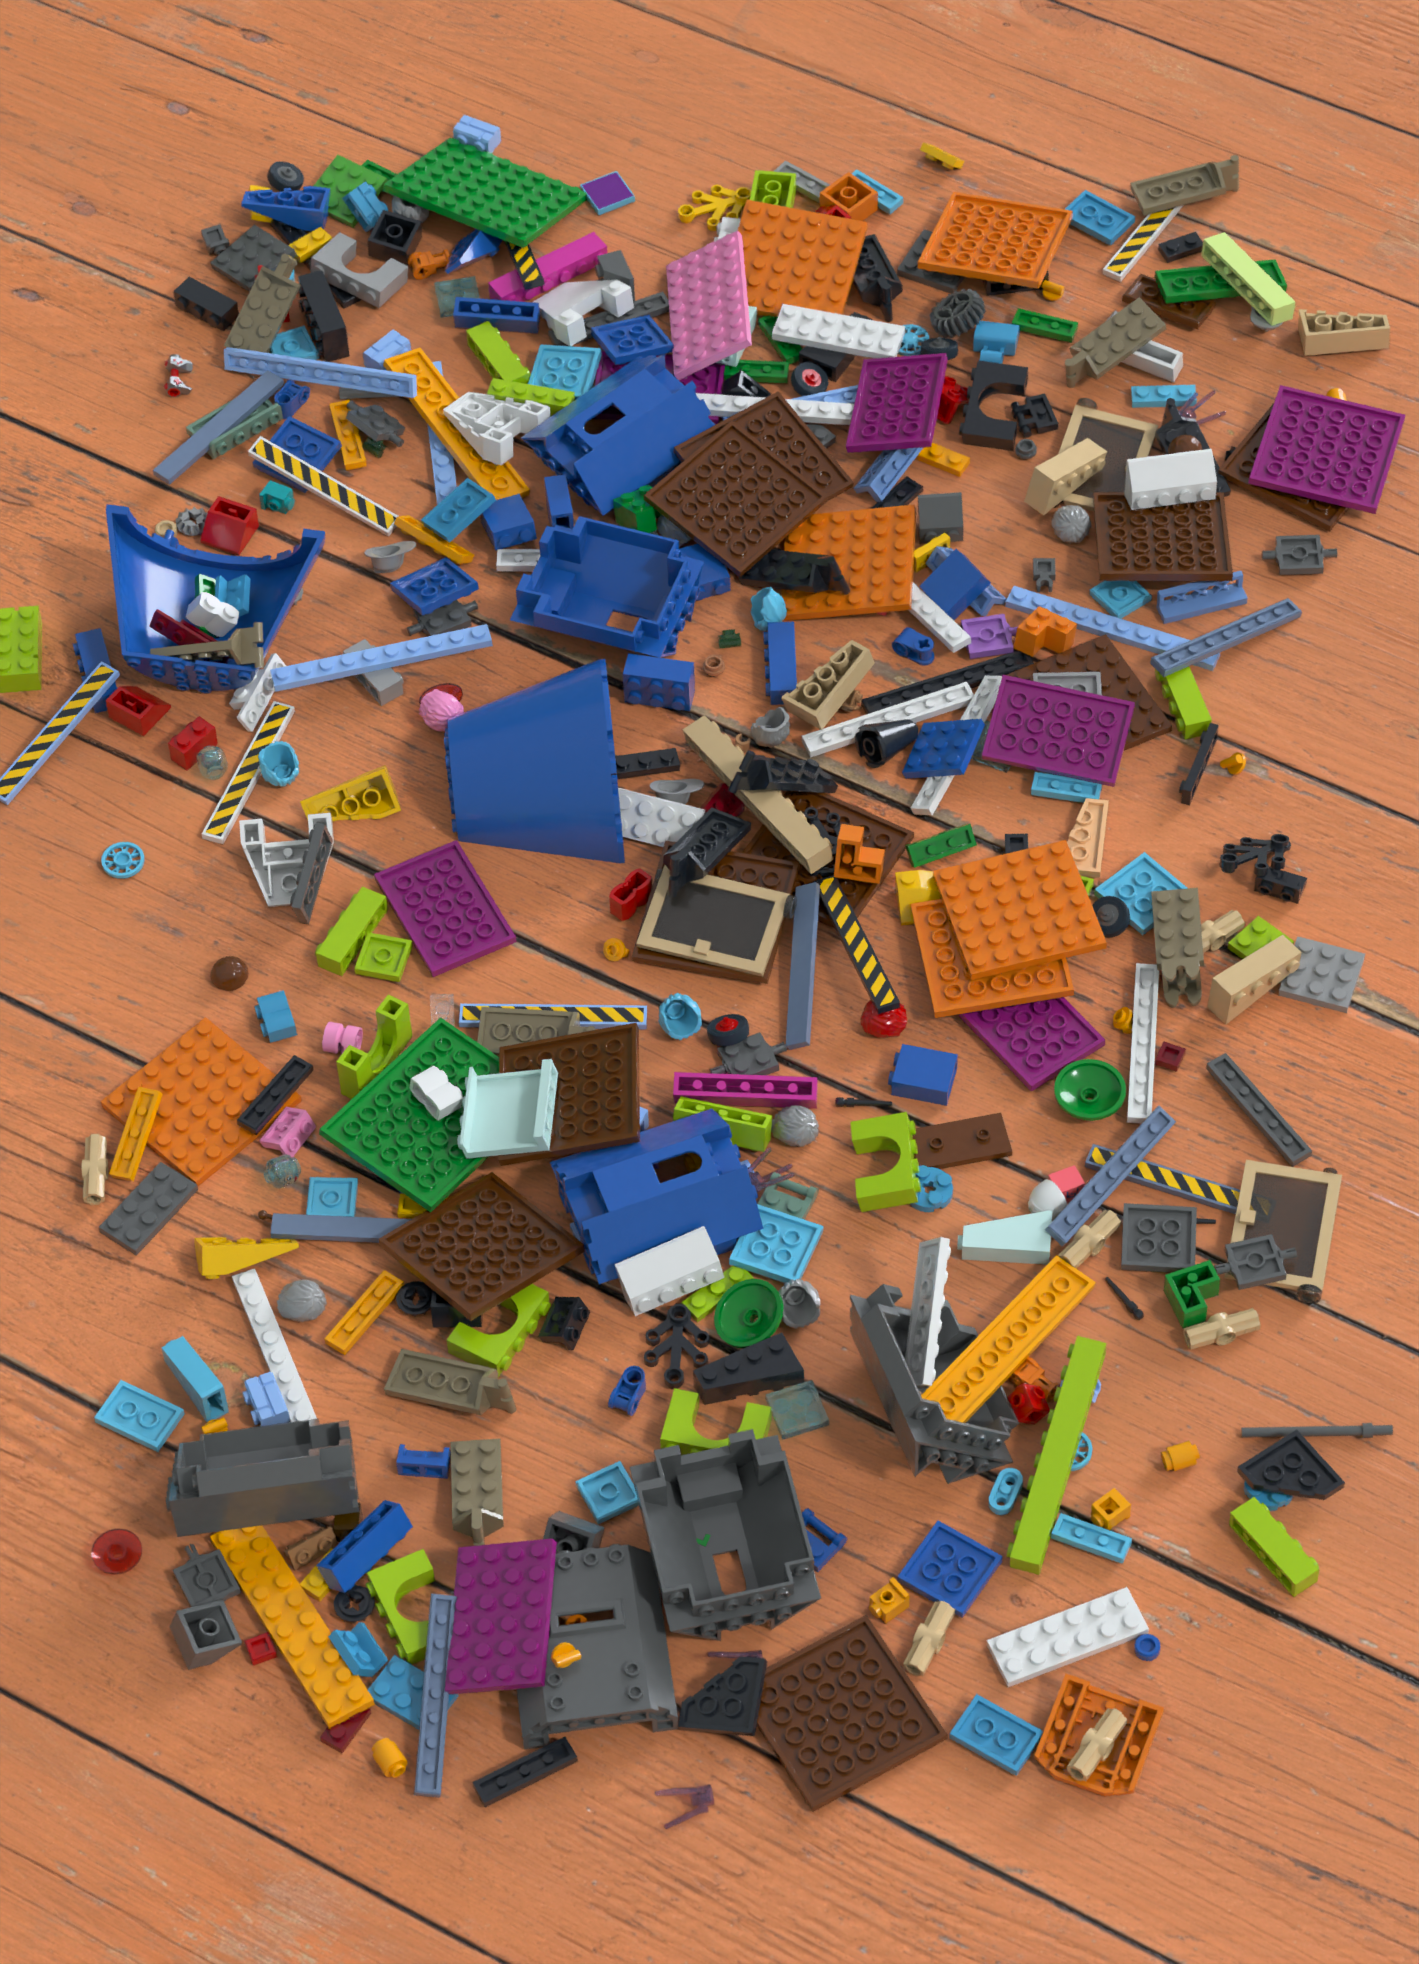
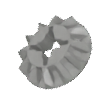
M195 506L192 510L185 508V511L179 512L178 518H176L177 529L185 535L194 536L201 534L208 512H205L203 508L198 510ZM193 518L196 520V524L189 519Z

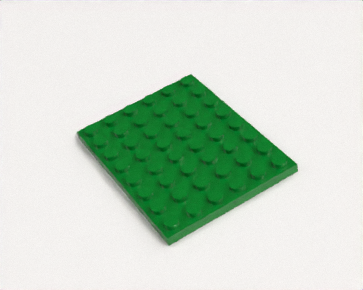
M448 138L387 181L383 189L384 192L522 248L526 247L587 200V193L578 187H572L560 180L547 177L543 173H537L525 166L512 163L508 159L497 157L490 152L479 151L473 145L461 144L455 138Z
M441 1017L319 1129L320 1136L430 1213L489 1156L466 1158L463 1150L458 1147L457 1139L458 1135H461L460 1117L464 1113L463 1103L458 1110L440 1120H436L428 1112L424 1104L411 1092V1078L435 1066L446 1073L448 1082L453 1086H457L464 1097L466 1096L465 1078L468 1077L469 1067L474 1068L477 1076L499 1074V1057Z

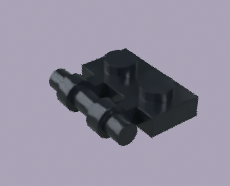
M1045 393L1025 398V405L1020 406L1018 402L1011 404V414L1017 420L1018 430L1025 438L1032 435L1030 431L1032 428H1035L1038 434L1058 429V421ZM1029 414L1031 418L1025 419L1024 416Z

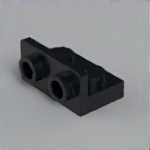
M1268 867V874L1266 876H1256L1254 891L1298 904L1307 884V878Z
M555 1297L538 1337L542 1342H563L568 1350H574L589 1318L590 1310L580 1297Z

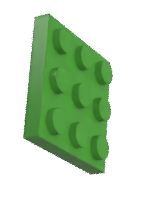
M337 155L314 186L330 188L328 216L354 228L358 220L342 198L365 181L368 185L374 187L376 197H378L388 180L380 174Z

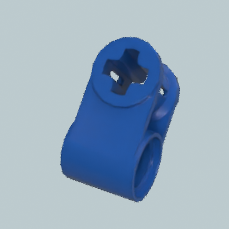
M290 379L275 394L274 401L275 404L278 403L281 406L283 419H287L289 416L292 417L306 403L310 395V388L297 385L295 381Z
M904 628L892 642V648L897 654L919 665H929L935 659L934 652L932 651L934 647L933 640L912 628Z
M630 1366L624 1370L617 1386L610 1395L608 1401L609 1408L613 1409L615 1407L626 1411L629 1416L634 1415L646 1390L645 1373L642 1368ZM632 1380H639L637 1383H630Z

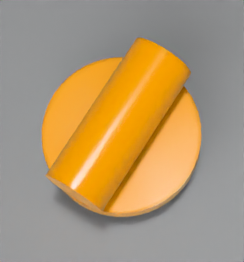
M1044 280L1042 284L1043 296L1048 300H1059L1063 296L1065 287Z
M1239 752L1220 761V766L1223 769L1227 768L1228 772L1233 775L1241 773L1246 765L1245 756Z
M618 938L608 939L603 946V953L610 961H618L623 957L626 958L630 952Z
M1123 1007L1114 1013L1113 1026L1119 1030L1122 1029L1125 1034L1132 1033L1133 1011Z
M223 1417L208 1421L201 1429L203 1434L228 1431V1424Z
M567 1642L557 1645L551 1654V1660L556 1668H565L581 1659L579 1650H576L572 1644Z

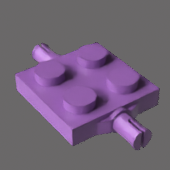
M1005 614L961 620V628L971 637V644L965 646L969 659L1013 652L1012 636H1016L1017 627H1010L1006 622Z

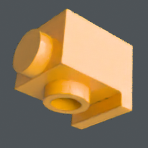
M1115 1488L1091 1504V1520L1093 1524L1110 1530L1122 1520L1130 1518L1131 1504Z
M894 1577L889 1580L888 1584L869 1597L870 1612L875 1618H880L885 1624L909 1608V1594Z

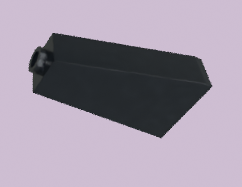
M853 312L851 315H849L852 317L873 320L865 315H861L856 312ZM806 346L799 352V365L805 362L814 363L825 371L828 380L837 382L856 355Z

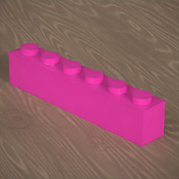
M592 232L536 259L545 285L524 290L515 269L488 282L489 297L493 300L520 302L532 299L555 286L595 268V265H598L597 256L608 253L607 246L595 232Z
M674 1072L673 1097L676 1104L680 1097H686L730 1106L783 1108L803 1106L817 1109V1077Z

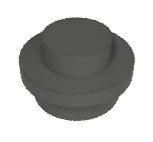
M1022 439L1016 445L1015 452L1022 459H1030L1036 455L1037 447L1032 440Z

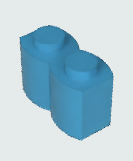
M284 990L257 998L258 1005L254 1006L257 1019L263 1020V1023L260 1024L263 1037L268 1036L270 1043L297 1035Z

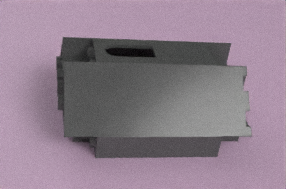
M882 1284L868 1298L850 1295L852 1308H850V1320L852 1322L850 1333L914 1477L929 1464L936 1463L939 1464L945 1480L949 1484L1013 1463L1004 1441L1010 1437L1012 1429L1019 1422L1002 1385L966 1423L946 1419L939 1402L922 1399L919 1391L924 1393L929 1387L918 1389L906 1364L905 1355L911 1310L895 1306L894 1303L903 1296L900 1288ZM945 1300L944 1306L941 1309L940 1320L942 1327L937 1339L939 1351L935 1358L934 1369L936 1376L934 1381L978 1337L974 1327L958 1323L948 1300Z
M319 1418L200 1434L199 1441L179 1443V1451L175 1452L172 1477H168L166 1506L167 1512H172L177 1537L359 1512V1495L349 1420L320 1424Z
M753 1429L728 1434V1446L682 1456L679 1445L654 1450V1462L630 1467L671 1632L721 1641L722 1630L735 1631L745 1625L753 1624L757 1626L769 1621L770 1629L772 1630L821 1599L814 1573V1557L785 1451L781 1449L778 1435L755 1439ZM709 1534L711 1536L706 1547L697 1543V1539L703 1540L705 1535ZM737 1551L746 1583V1590L725 1595L721 1590L713 1556Z

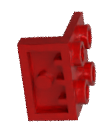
M949 376L944 377L937 419L945 424L952 422L958 405L969 403V399H967L968 388L960 386L954 378Z

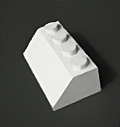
M1212 449L1127 459L1124 495L1131 510L1216 498L1217 479Z
M704 1226L615 1264L625 1300L635 1316L724 1278L719 1258Z

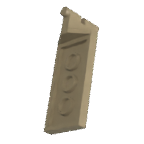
M1233 155L1231 159L1222 162L1212 161L1130 183V189L1143 215L1223 195L1228 190L1236 192L1239 190V157Z
M282 254L275 272L262 266L224 346L265 353L269 352L301 287L300 284L289 279L294 267L297 265L296 259L288 254Z
M1140 297L1070 347V353L1073 357L1065 360L1067 386L1073 388L1085 376L1096 380L1166 330V324Z
M262 622L253 623L254 627L236 629L226 641L150 649V654L183 658V660L190 662L195 660L203 661V659L223 661V657H229V659H234L237 665L255 664V668H264L263 648L257 647V643H263Z
M481 1007L477 1043L499 1056V1049L503 1046L596 1029L593 1026L580 1027V1014L578 1012Z
M401 1349L384 1387L386 1395L482 1415L490 1407L507 1410L510 1414L516 1412V1405L508 1382L504 1378L497 1380V1369Z
M499 1438L451 1442L453 1530L473 1537L474 1546L485 1545L486 1536L504 1527L501 1440Z

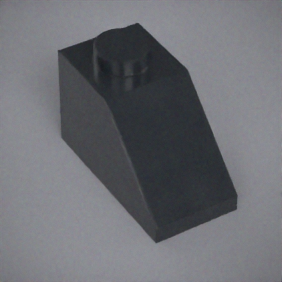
M741 370L723 382L721 395L766 398L771 393Z

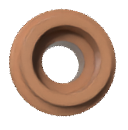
M717 655L708 656L703 663V671L710 676H718L725 670L724 661Z

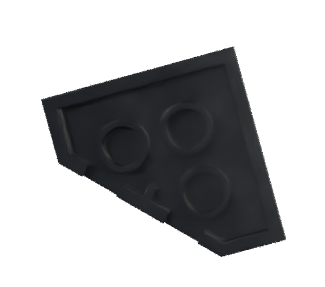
M1298 1430L1293 1431L1237 1468V1473L1253 1490L1325 1500L1343 1489L1345 1485L1342 1478Z
M738 1657L732 1662L733 1665L722 1674L718 1673L703 1685V1689L692 1697L690 1695L682 1702L678 1728L686 1731L755 1736L767 1667L766 1659Z

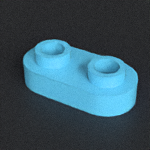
M1005 1468L999 1473L989 1495V1508L993 1513L1005 1515L1012 1511L1023 1486V1476L1019 1470ZM1007 1482H1013L1014 1485H1011V1486H1010V1485H1007L1006 1483H1007ZM1003 1502L1005 1505L1000 1506L997 1503Z

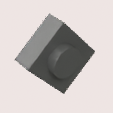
M221 224L201 230V235L209 255L214 253L215 255H220L229 247V240L225 237Z

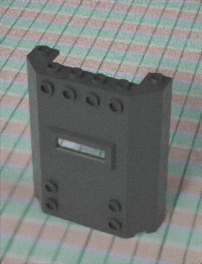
M613 1544L605 1548L596 1549L589 1547L582 1551H561L556 1554L545 1687L517 1689L524 1750L541 1748L550 1744L548 1734L645 1721H652L653 1732L679 1729L659 1584L651 1552L628 1544ZM613 1610L614 1619L559 1626L558 1617ZM560 1643H570L576 1650H579L581 1659L565 1668H556L551 1660L553 1649Z

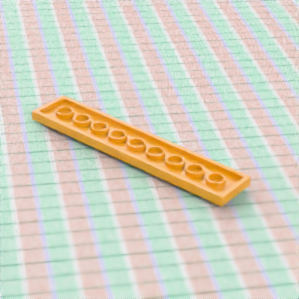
M421 348L384 360L383 366L387 371L416 375L417 396L407 398L470 480L493 494L496 500L520 494L521 498L529 496L530 489L508 461L502 465H496L484 460L444 415L443 409L459 399V397Z
M1056 1255L932 1383V1386L921 1395L922 1399L939 1402L946 1419L966 1423L1017 1370L1026 1358L1038 1348L1094 1289L1096 1282Z
M261 1525L225 1530L210 1536L211 1543L216 1550L220 1549L240 1589L328 1728L330 1729L332 1726L346 1721L358 1712H362L375 1705L374 1699L360 1677L352 1674L329 1639L330 1630L264 1527Z

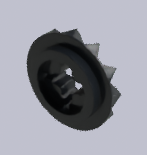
M413 1281L403 1285L396 1295L398 1309H401L405 1315L412 1314L414 1317L417 1314L425 1315L431 1309L432 1289L420 1281ZM417 1293L419 1300L418 1304L414 1305L412 1300Z
M354 1585L353 1588L345 1593L339 1591L334 1599L336 1615L344 1622L350 1621L353 1624L360 1620L365 1622L366 1617L370 1614L372 1615L375 1606L374 1597L371 1598L367 1588L359 1585ZM350 1599L356 1604L359 1603L358 1611L353 1607L350 1608Z

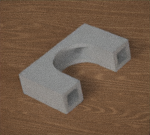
M339 232L311 258L310 273L322 270L328 283L380 308L407 283L408 266L390 258L375 272L367 274L352 272L345 266L356 257L357 241Z

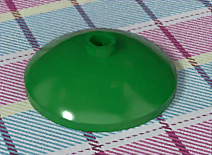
M1083 1059L1070 1063L1060 1071L1055 1080L1054 1094L1057 1103L1067 1114L1081 1120L1094 1121L1107 1118L1120 1109L1125 1100L1126 1085L1120 1072L1112 1065L1100 1060Z
M747 1279L736 1283L723 1294L716 1306L714 1324L718 1335L727 1344L736 1348H746L770 1338L779 1327L783 1317L784 1306L782 1297L778 1290L765 1280Z

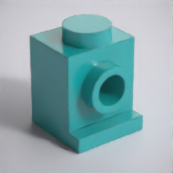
M271 480L259 494L261 509L263 510L270 508L273 511L287 514L295 504L292 488Z

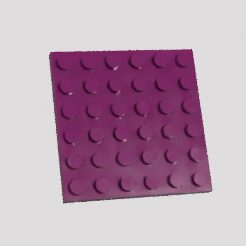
M1280 385L1248 484L1376 514L1406 415Z

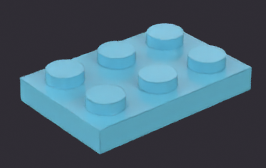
M120 1380L94 1419L95 1423L159 1452L185 1413L184 1409Z

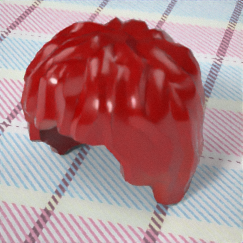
M870 1000L862 1012L861 1026L864 1032L875 1037H899L907 1025L906 1009L900 1003V1008L878 1014Z

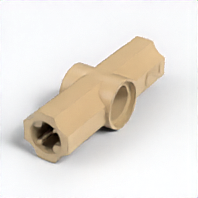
M1237 910L1229 911L1214 922L1207 920L1201 924L1203 953L1209 949L1212 951L1218 950L1228 937L1244 928L1245 922Z
M91 1134L85 1139V1159L82 1160L83 1200L90 1205H99L105 1201V1180L108 1179L106 1137L100 1134Z
M1104 1210L1089 1226L1083 1225L1075 1234L1073 1241L1058 1256L1077 1269L1090 1255L1095 1256L1101 1251L1106 1239L1120 1227L1121 1221L1113 1211Z
M1251 1308L1231 1315L1224 1312L1214 1314L1207 1322L1184 1328L1183 1334L1188 1348L1192 1350L1212 1343L1218 1345L1229 1344L1239 1335L1260 1330L1261 1325L1256 1310Z
M935 1601L924 1624L921 1623L917 1628L913 1639V1646L903 1664V1668L909 1674L917 1677L924 1676L934 1654H938L941 1650L946 1636L945 1632L955 1614V1609L949 1603Z
M1108 1708L1094 1729L1090 1728L1081 1741L1080 1749L1067 1766V1771L1073 1778L1078 1781H1087L1099 1762L1106 1760L1114 1746L1115 1739L1127 1723V1719L1123 1716L1122 1712L1115 1708Z

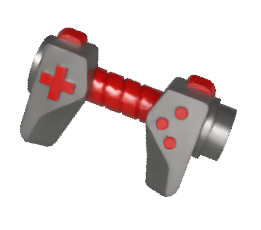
M172 354L165 361L166 369L170 372V378L164 384V388L170 397H178L181 393L188 395L192 388L186 386L181 381L179 373H190L193 369V363L181 359L177 354Z

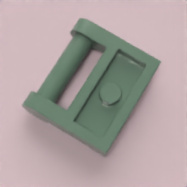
M773 1172L758 1204L805 1220L817 1198L819 1189L813 1186L809 1188L782 1178L781 1174ZM779 1186L806 1196V1198L802 1200L776 1189Z

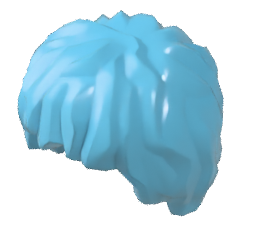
M771 587L763 588L751 597V616L754 626L760 631H767L769 622H782L786 618L787 610L784 599Z
M275 741V743H270L269 746H266L265 749L259 752V769L266 782H270L274 786L285 787L287 784L291 785L295 781L299 773V761L295 750L289 743Z
M679 993L671 994L668 998L664 999V1002L659 1007L658 1021L661 1028L674 1039L682 1040L700 1030L702 1026L701 1010L698 1004L689 996Z

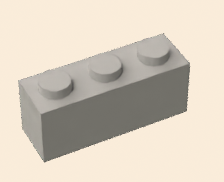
M364 639L344 650L343 654L375 648V646L370 645ZM392 668L354 675L381 706L403 694L402 684H404V680L400 673H395Z

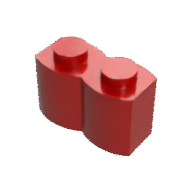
M640 868L632 871L626 877L624 883L617 885L610 892V913L621 921L631 918L638 907L648 902L652 888V876Z

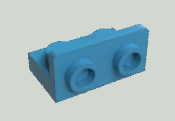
M246 574L230 581H226L221 575L217 576L215 597L220 602L230 604L239 611L238 617L249 613L251 579Z
M359 1622L351 1631L334 1630L328 1636L355 1676L373 1677L388 1661L364 1623Z

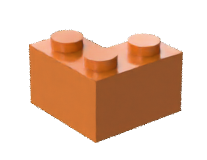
M1038 606L1017 627L1014 649L1032 657L1043 646L1057 653L1064 652L1074 643L1077 623Z
M841 824L837 839L834 877L879 884L883 871L885 850L862 846L864 827Z

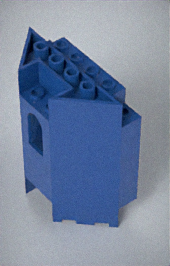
M652 355L645 358L638 356L522 436L521 439L533 449L536 456L541 458L547 467L555 471L556 475L566 474L567 484H569L571 490L582 497L587 505H591L602 515H605L614 508L613 499L620 497L624 493L636 491L641 486L650 485L654 487L682 463L674 454V447L716 424L709 419L708 416L711 412L704 400H700L697 397V387L693 380L684 386L665 368V355H660L659 357ZM612 404L625 415L599 434H589L584 430L586 422Z
M581 516L578 517L573 529L555 525V527L546 526L539 541L540 558L532 574H523L516 588L517 606L510 618L511 621L659 658L676 654L678 633L684 630L685 620L691 622L695 601L700 593L699 583L704 561L681 556L682 551L679 550V540ZM612 612L638 617L639 620L633 632L607 626Z
M713 1109L640 1132V1142L579 1152L550 1162L558 1182V1194L566 1214H571L580 1239L584 1244L585 1252H583V1256L590 1273H595L599 1284L618 1278L615 1264L704 1226L717 1255L734 1250L736 1239H739V1237L764 1229L756 1202L758 1198L755 1186L751 1184L747 1166L745 1164L741 1165L739 1158H741L738 1146L736 1144L733 1145L730 1140L732 1134L729 1125ZM685 1153H695L701 1158L702 1165L699 1170L662 1183L659 1182L652 1165Z

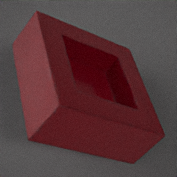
M1164 1041L1155 1058V1065L1177 1072L1185 1056L1186 1049Z

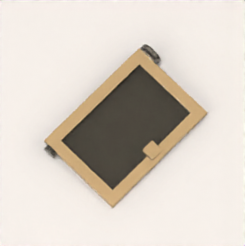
M1089 398L1079 399L1073 410L1058 454L1089 438L1107 451L1106 463L1102 470L1094 474L1060 503L1069 506L1078 505L1085 510L1094 512L1093 492H1125L1127 459L1149 457L1158 425L1097 410V404Z
M664 865L663 870L658 869L655 876V882L658 885L636 943L637 947L763 977L783 917L792 919L796 910L797 897L788 893L711 875H706L702 879L686 883L677 892L676 897L668 896L670 870L666 865Z
M1246 1160L1231 1243L1272 1234L1275 1244L1281 1251L1295 1247L1297 1258L1283 1260V1266L1287 1274L1286 1280L1264 1285L1297 1290V1298L1308 1304L1318 1303L1322 1297L1342 1175H1339L1336 1169L1325 1168L1323 1172L1252 1160ZM1230 1272L1225 1273L1224 1278L1235 1280Z

